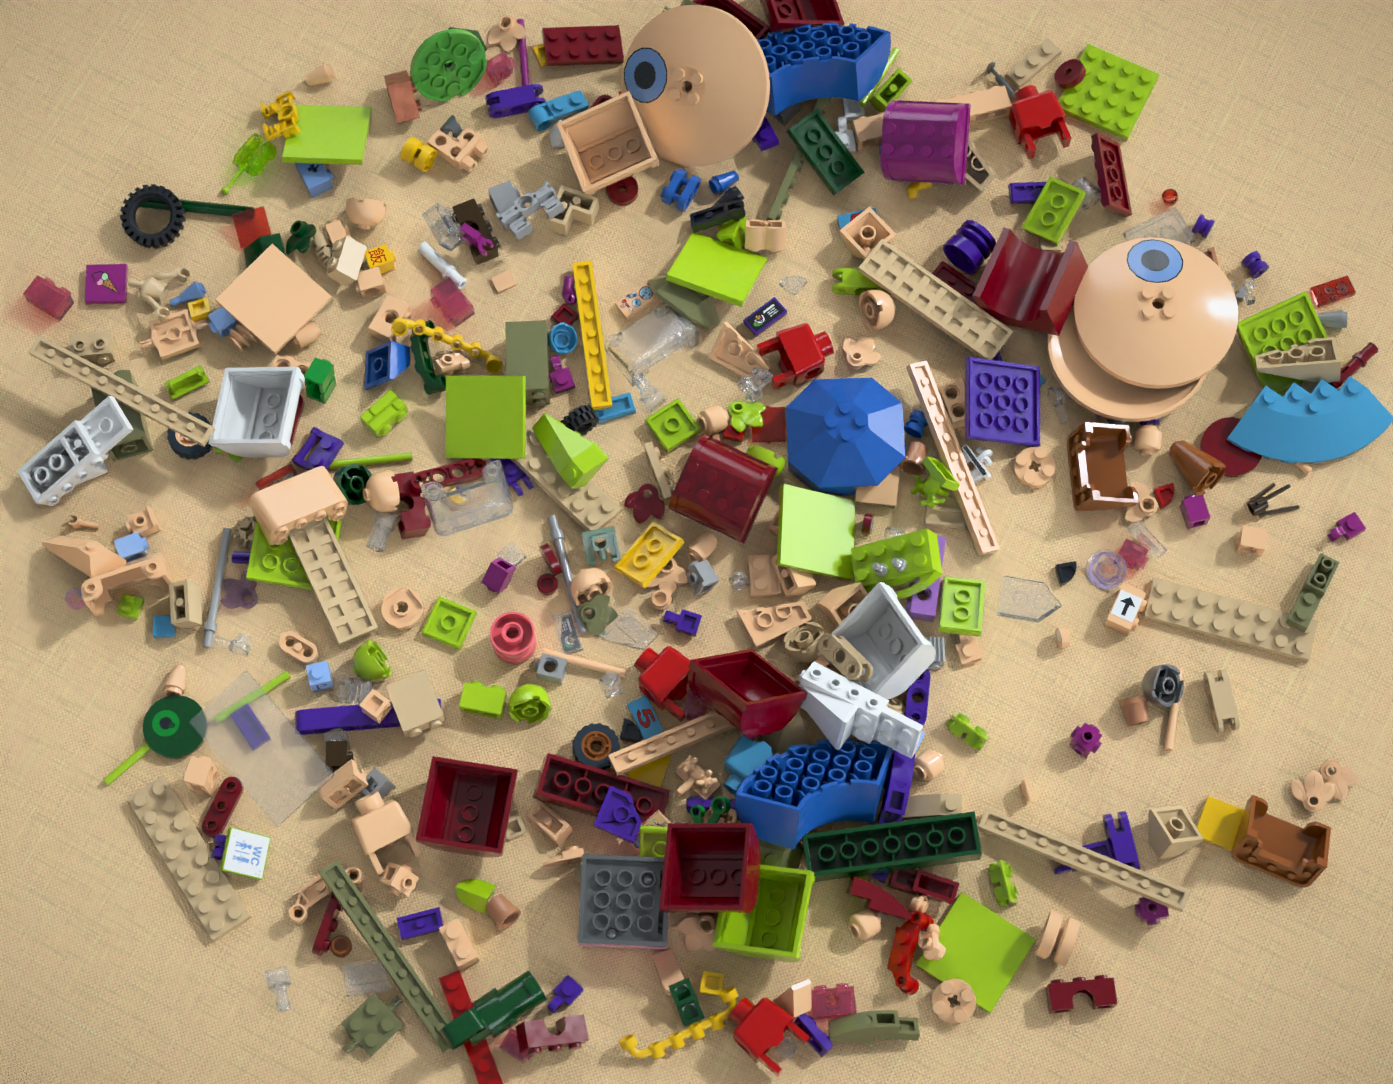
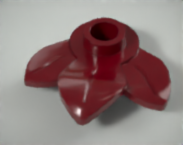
M644 484L638 491L630 493L624 503L625 507L633 508V515L638 524L646 521L650 515L660 520L664 516V502L658 497V490L652 484ZM650 490L652 492L651 497L646 498L644 492Z

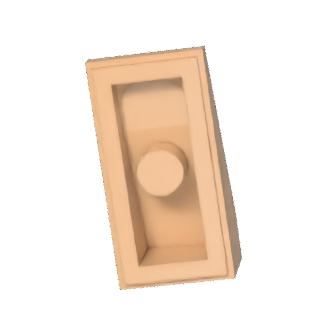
M542 801L526 815L531 822L558 846H561L573 833L572 827Z
M671 948L651 956L667 997L672 996L668 986L684 979Z

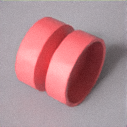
M507 612L496 618L491 626L490 638L496 656L501 661L515 665L524 663L532 657L536 650L537 640L534 626L527 616L519 612Z

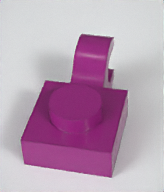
M464 223L460 228L462 240L468 245H474L478 248L481 255L486 256L487 251L483 247L489 246L493 248L492 241L482 237L480 232L468 224Z
M558 355L550 357L554 372L549 373L556 394L574 389L575 383L569 367L562 368Z
M1353 512L1338 520L1336 523L1338 527L1331 530V533L1327 536L1331 542L1342 536L1348 541L1364 532L1366 527L1356 512Z

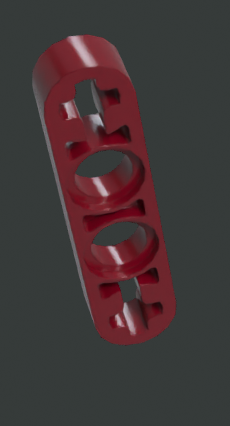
M474 458L420 471L411 476L409 487L415 493H424L477 480L484 476L487 466L482 459ZM474 465H476L477 468H481L479 472L476 469H473ZM458 469L462 471L463 476L455 477L452 471ZM433 475H442L444 481L436 482L433 479ZM416 480H419V482H423L422 486H420L418 483L415 484Z

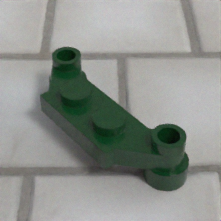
M431 320L425 321L426 327L435 328ZM412 330L413 336L410 337L412 344L411 351L416 362L414 366L425 383V392L431 395L436 392L446 391V377L444 375L435 376L427 340L429 336L424 334L416 335Z

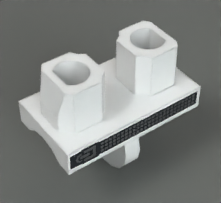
M967 444L963 446L962 449L964 451L962 453L967 465L971 462L975 465V468L970 471L974 483L983 478L988 480L992 477L982 462L990 466L993 463L990 460L993 452L990 449L984 451L982 447L976 449L979 454L977 457L971 447Z

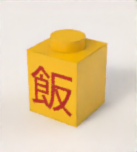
M387 244L365 251L364 255L369 269L379 266L381 274L395 269L393 262L397 260L393 249L389 250Z

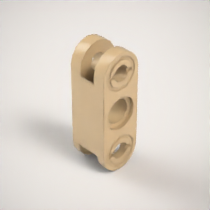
M830 633L820 636L818 640L819 651L845 678L859 682H867L871 679L873 675L872 665L843 636Z
M1218 670V681L1216 682L1212 671L1204 672V686L1216 733H1222L1223 724L1230 723L1234 731L1239 730V716L1227 670Z

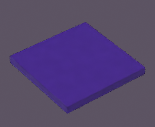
M975 357L965 358V439L1039 447L1040 367Z

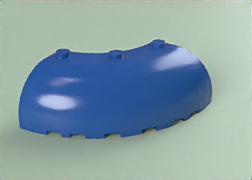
M823 23V26L811 27V24L793 28L792 31L787 32L779 30L767 34L768 38L756 39L763 51L769 71L770 94L766 112L776 116L782 110L796 103L824 97L845 98L859 102L876 86L886 68L891 48L890 31L868 26L867 29L858 28L857 24L851 23L849 26H838V23Z
M826 739L819 740L817 744L809 746L805 743L796 745L781 755L777 753L766 759V763L761 767L757 766L753 773L742 782L735 798L737 816L741 823H751L754 825L753 828L759 839L790 849H795L799 840L809 831L827 823L861 821L873 824L884 791L893 749L878 741L872 740L868 744L854 742V739H847L840 750H837Z

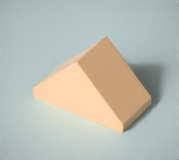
M808 979L791 986L774 999V1003L792 1017H797L811 1011L810 980Z

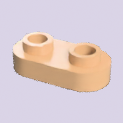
M290 631L283 633L279 638L281 650L301 663L312 664L317 660L319 654L316 646L305 638ZM293 641L294 645L288 647L287 643ZM306 652H312L310 657H305L304 655Z

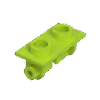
M200 365L168 380L164 384L172 400L209 383V380Z
M952 714L951 716L955 719L954 721L949 719L946 723L947 730L959 738L965 732L968 735L963 741L974 750L978 749L980 751L985 745L982 741L990 739L986 736L987 732L978 725L976 728L969 723L970 719L964 714Z
M998 860L999 865L997 862L989 864L990 868L988 871L992 884L1000 883L1001 885L993 888L997 903L1000 904V907L1009 905L1008 901L1018 904L1016 899L1018 891L1011 881V876H1013L1011 866L1003 860Z

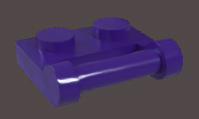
M313 427L310 431L311 435L302 449L291 461L308 471L320 466H324L328 470L343 447L344 442ZM320 439V442L318 443L317 447L315 448L309 459L305 461V457L313 447L316 440Z

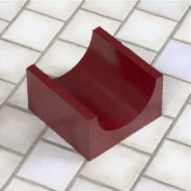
M1003 228L973 297L982 310L1004 325L1059 336L1088 265L1076 241L1070 240L1065 252L1051 253L1026 244L1011 229Z

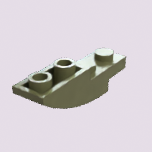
M1320 553L1286 621L1287 624L1303 632L1307 630L1340 562Z
M897 1010L865 1011L828 1021L830 1041L873 1044L875 1038L918 1041L920 1036L918 1019L899 1017Z

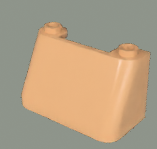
M152 553L128 561L125 565L91 578L88 576L81 586V593L85 604L96 617L105 614V604L113 601L110 594L112 590L149 579L152 587L160 586L165 593H168L169 583H173L164 556L160 553Z

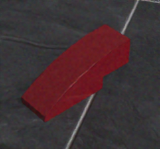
M909 869L892 872L887 887L912 895H925L931 900L954 904L959 883L920 869Z
M850 877L846 894L866 899L865 908L905 920H911L912 915L892 895L866 880Z

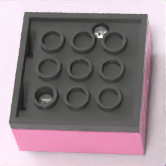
M583 854L578 944L580 946L667 950L669 913L659 910L664 866L663 857Z

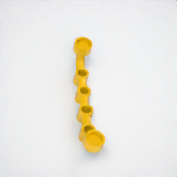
M396 318L392 322L391 331L396 336L405 335L409 328L416 335L424 334L432 337V340L436 343H447L451 345L453 350L462 349L469 352L473 358L482 357L486 359V370L491 374H498L502 370V360L492 353L483 350L479 342L469 344L464 342L463 337L459 334L451 337L444 334V329L441 327H435L434 329L426 327L422 319L411 321Z
M734 986L728 987L719 993L722 1002L728 1004L727 1009L723 1012L712 1014L708 1019L693 1023L687 1029L672 1033L668 1038L653 1042L642 1050L635 1047L638 1044L635 1034L626 1035L618 1041L621 1049L627 1050L635 1058L642 1059L652 1056L653 1059H658L665 1055L663 1049L672 1046L673 1050L680 1049L685 1045V1039L691 1036L693 1040L701 1039L705 1036L704 1030L712 1027L713 1031L722 1029L725 1026L724 1021L729 1018V1014L736 1006L735 999L738 997L736 988Z

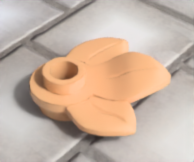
M504 15L499 19L498 26L491 30L488 38L489 45L500 43L506 52H510L515 48L517 39L525 38V29L516 22L514 17Z
M851 337L845 339L843 351L847 355L846 362L850 368L860 369L864 365H874L880 360L881 355L873 351L875 343L872 338L862 337L858 341Z
M1131 482L1130 486L1135 487L1139 494L1138 503L1133 507L1121 509L1127 511L1125 515L1126 521L1138 522L1144 516L1155 514L1158 503L1155 498L1149 495V490L1146 486L1138 482ZM1147 503L1151 508L1145 509L1143 505Z
M671 558L667 563L670 565V569H662L647 586L648 588L658 586L659 589H664L670 595H673L676 591L677 583H687L686 571L677 566L676 561Z
M1326 760L1320 766V775L1323 778L1324 784H1334L1333 798L1343 801L1347 795V785H1356L1358 783L1356 774L1348 767H1341L1335 760ZM1332 766L1334 767L1335 772L1330 775L1328 773V768Z
M1312 770L1307 774L1304 782L1292 780L1291 791L1294 798L1302 801L1305 810L1316 813L1323 808L1324 802L1329 801L1333 797L1334 784H1324L1319 772ZM1315 798L1317 804L1312 805L1309 800Z
M705 914L699 918L687 917L679 923L677 930L687 935L685 938L686 952H696L703 947L707 952L711 953L715 949L712 945L717 921L712 915ZM708 922L711 924V927L704 929L702 925Z

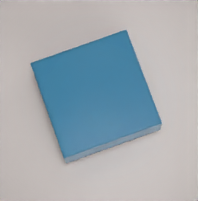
M171 615L153 616L154 638L175 637L176 626L171 624Z

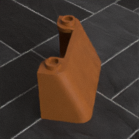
M1084 422L1070 433L1067 440L1073 505L1076 511L1085 512L1133 507L1138 503L1139 494L1135 487L1127 485L1124 450L1132 442L1129 425Z
M1252 795L1246 803L1231 853L1232 858L1237 862L1295 886L1309 887L1327 868L1331 827L1320 822H1311L1303 829L1267 814L1268 803L1264 799Z

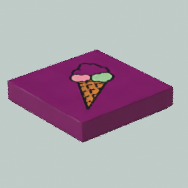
M87 265L85 303H126L128 265Z

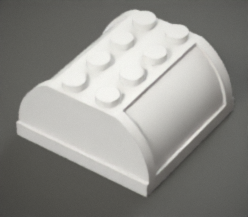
M298 367L225 368L212 425L215 431L209 439V444L212 447H217L230 454L245 458H283L289 455L291 449L290 438L300 391L304 387L305 377Z
M879 582L832 632L833 635L843 636L872 665L873 675L869 681H853L887 700L905 692L933 663L936 655L935 648L930 641L924 638L902 607L895 591L883 582Z

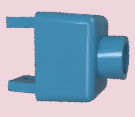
M742 734L724 760V771L729 777L723 783V786L735 797L746 777L748 778L757 766L761 767L766 763V759L773 756L771 752L772 747L764 741L754 742L756 737L751 739ZM790 744L784 753L788 752L789 748L794 747V745Z

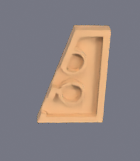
M727 321L723 324L709 359L760 386L764 385L772 366Z
M803 601L780 604L775 607H759L754 610L737 611L756 649L786 635L797 625L802 627L806 625V622H812V618Z

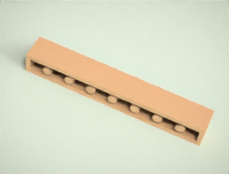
M993 86L988 90H976L966 95H954L949 99H936L932 101L971 104L970 124L1009 116L1011 110V103L1005 86ZM884 112L870 117L862 116L853 120L852 130L858 150L881 145Z

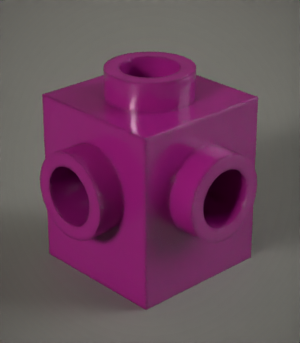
M1084 723L1081 728L1077 726L1070 735L1073 738L1070 743L1072 749L1086 758L1091 752L1095 754L1102 744L1099 741L1102 734L1092 724Z
M1145 897L1139 898L1137 904L1134 905L1136 917H1140L1141 922H1147V925L1159 924L1161 919L1169 917L1167 906ZM1148 906L1152 907L1154 911H1150Z

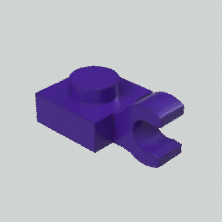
M682 609L680 615L666 610L663 622L676 624L675 631L695 637L702 615Z
M567 975L553 990V993L557 996L549 1002L547 1008L554 1014L563 1003L570 1007L584 992V989Z

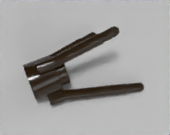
M1272 483L1256 496L1250 498L1247 501V506L1251 514L1262 518L1266 515L1299 509V505L1266 511V508L1269 507L1267 501L1289 489L1291 485L1287 484L1264 497L1263 495L1276 486L1275 483Z

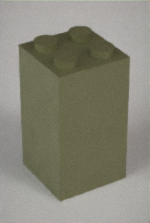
M546 320L505 322L506 376H526V405L541 407L550 404L549 345Z
M118 370L115 372L114 375L138 387L130 370ZM91 388L95 407H97L108 396ZM117 401L134 430L108 451L112 460L117 461L154 451L146 417Z

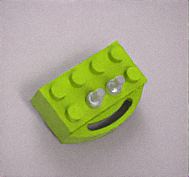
M927 528L851 548L855 583H862L868 594L879 582H883L890 587H897L920 580L907 589L895 592L897 599L906 598L926 589L943 574L937 534Z

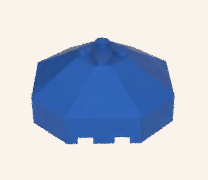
M872 377L815 379L786 407L788 471L812 491L825 494L839 493V496L854 495L857 487L878 486L905 459L902 402Z

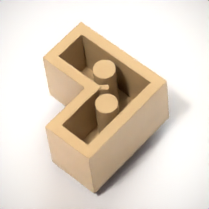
M561 185L557 198L563 204L565 210L552 219L547 217L548 230L566 236L574 219L593 225L600 207L599 198L585 195L583 192Z

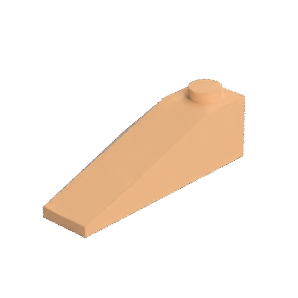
M57 536L42 542L45 548L91 578L126 564L124 558L96 541Z

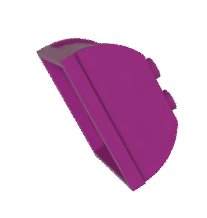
M890 101L883 116L880 154L881 169L885 179L889 181L965 185L971 104Z

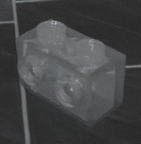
M436 203L422 214L440 246L452 251L464 242L460 232L462 226L455 221V214L449 207L446 208Z

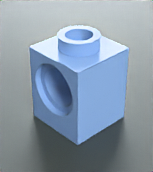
M222 307L208 315L211 321L208 323L210 329L214 334L218 333L221 339L229 335L231 329L236 331L235 326L237 324L242 326Z
M138 532L114 540L118 555L124 558L126 562L147 555L148 543L146 538H141Z

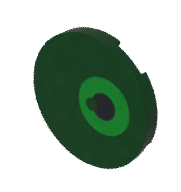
M171 695L158 700L149 708L143 721V734L147 744L155 753L169 759H179L198 750L205 741L208 732V721L201 706L193 699L182 695Z

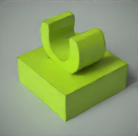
M123 593L116 611L117 614L138 620L144 599Z

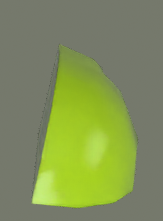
M746 215L740 220H731L723 223L716 237L721 242L725 240L733 244V246L742 249L745 243Z
M467 879L460 882L455 887L460 901L467 907L485 914L488 899L491 894L494 895L496 885L484 880Z

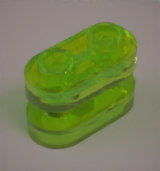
M254 133L237 151L233 158V164L239 168H243L246 165L245 172L252 177L260 175L264 171L265 165L275 158L277 154L276 146L269 141L263 144L264 138Z

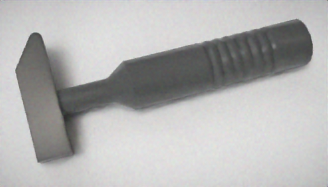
M991 62L988 64L986 71L989 74L992 72L1000 87L1005 86L1012 102L1016 101L1013 89L1003 76L994 69L996 63Z

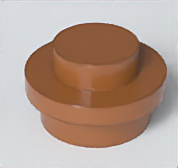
M344 935L336 936L331 941L330 950L336 957H346L352 950V942Z

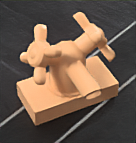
M689 755L675 771V775L684 782L677 789V793L684 795L691 789L702 799L708 800L720 788V785L717 783L718 780L711 777L712 771L710 769L705 772L696 763L699 760L697 757L693 758Z

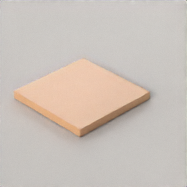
M271 244L215 300L276 355L332 299V296L277 247Z

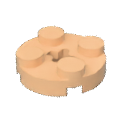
M1043 447L1026 448L1016 456L1013 467L1014 475L1021 484L1030 486V488H1041L1047 485L1053 477L1055 461L1051 454ZM1032 463L1039 466L1038 472H1035L1034 469H1029Z
M395 588L389 591L383 598L382 616L389 626L399 631L415 626L424 614L422 600L419 594L412 589ZM398 605H407V611L404 613L397 612L399 610Z
M961 979L945 980L933 992V1011L941 1020L947 1023H962L975 1010L976 996L967 982ZM954 995H957L960 1005L950 1006L951 1003L948 1001V997L952 998Z

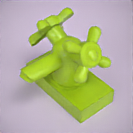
M926 456L922 463L930 472V476L928 479L921 481L920 476L916 475L914 477L916 481L915 488L911 490V494L915 495L917 492H920L923 498L927 495L928 499L921 500L919 503L921 506L928 505L933 509L938 503L945 502V498L937 499L936 494L947 498L949 496L947 489L956 491L960 484L941 460Z

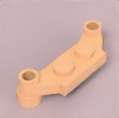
M351 866L345 870L350 878L358 875L355 880H352L355 886L361 883L362 872L359 868ZM320 875L297 889L299 894L296 904L289 910L290 918L297 923L305 922L309 909L332 894ZM303 912L302 916L297 918V914Z

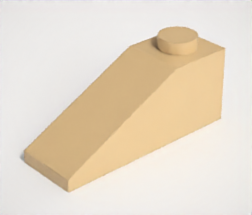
M962 794L909 796L905 816L903 815L902 819L914 820L962 813Z

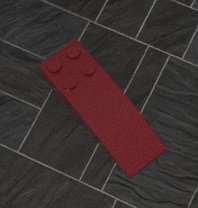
M547 753L543 759L532 798L597 817L609 787L613 786L631 795L636 812L639 814L641 822L644 823L658 810L664 815L670 790L625 776H617L609 771Z

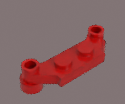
M919 911L912 912L911 920H907L901 927H896L887 969L892 972L895 978L896 986L907 995H914L919 989L918 981L910 976L919 931L926 932L927 927L930 924H934V920L930 915Z

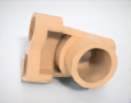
M454 350L450 354H445L442 358L434 361V367L437 369L438 375L446 377V375L452 376L456 370L463 371L469 369L470 362L464 357L461 350Z
M930 924L926 932L919 933L917 940L918 946L922 948L925 958L928 960L933 959L934 961L940 960L946 951L945 946L939 942L940 931L936 924Z

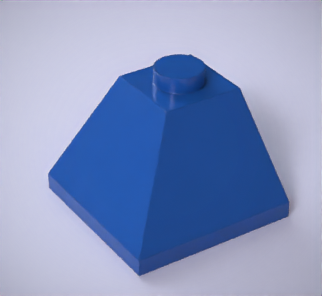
M389 341L366 351L364 389L369 390L393 380L408 368L411 359L410 347Z

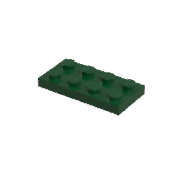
M818 108L786 131L833 196L865 173Z

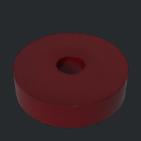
M1078 59L1068 60L1056 70L1054 75L1055 81L1063 89L1073 88L1084 79L1086 68Z
M629 176L607 186V196L615 205H630L638 196V184L632 176ZM621 188L626 189L624 192L619 191Z
M548 543L539 546L540 552L551 573L554 576L562 573L560 564Z

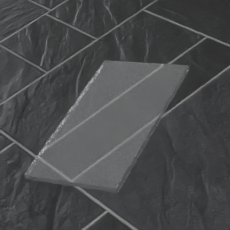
M247 670L242 672L238 678L190 721V724L276 827L280 826L335 775Z

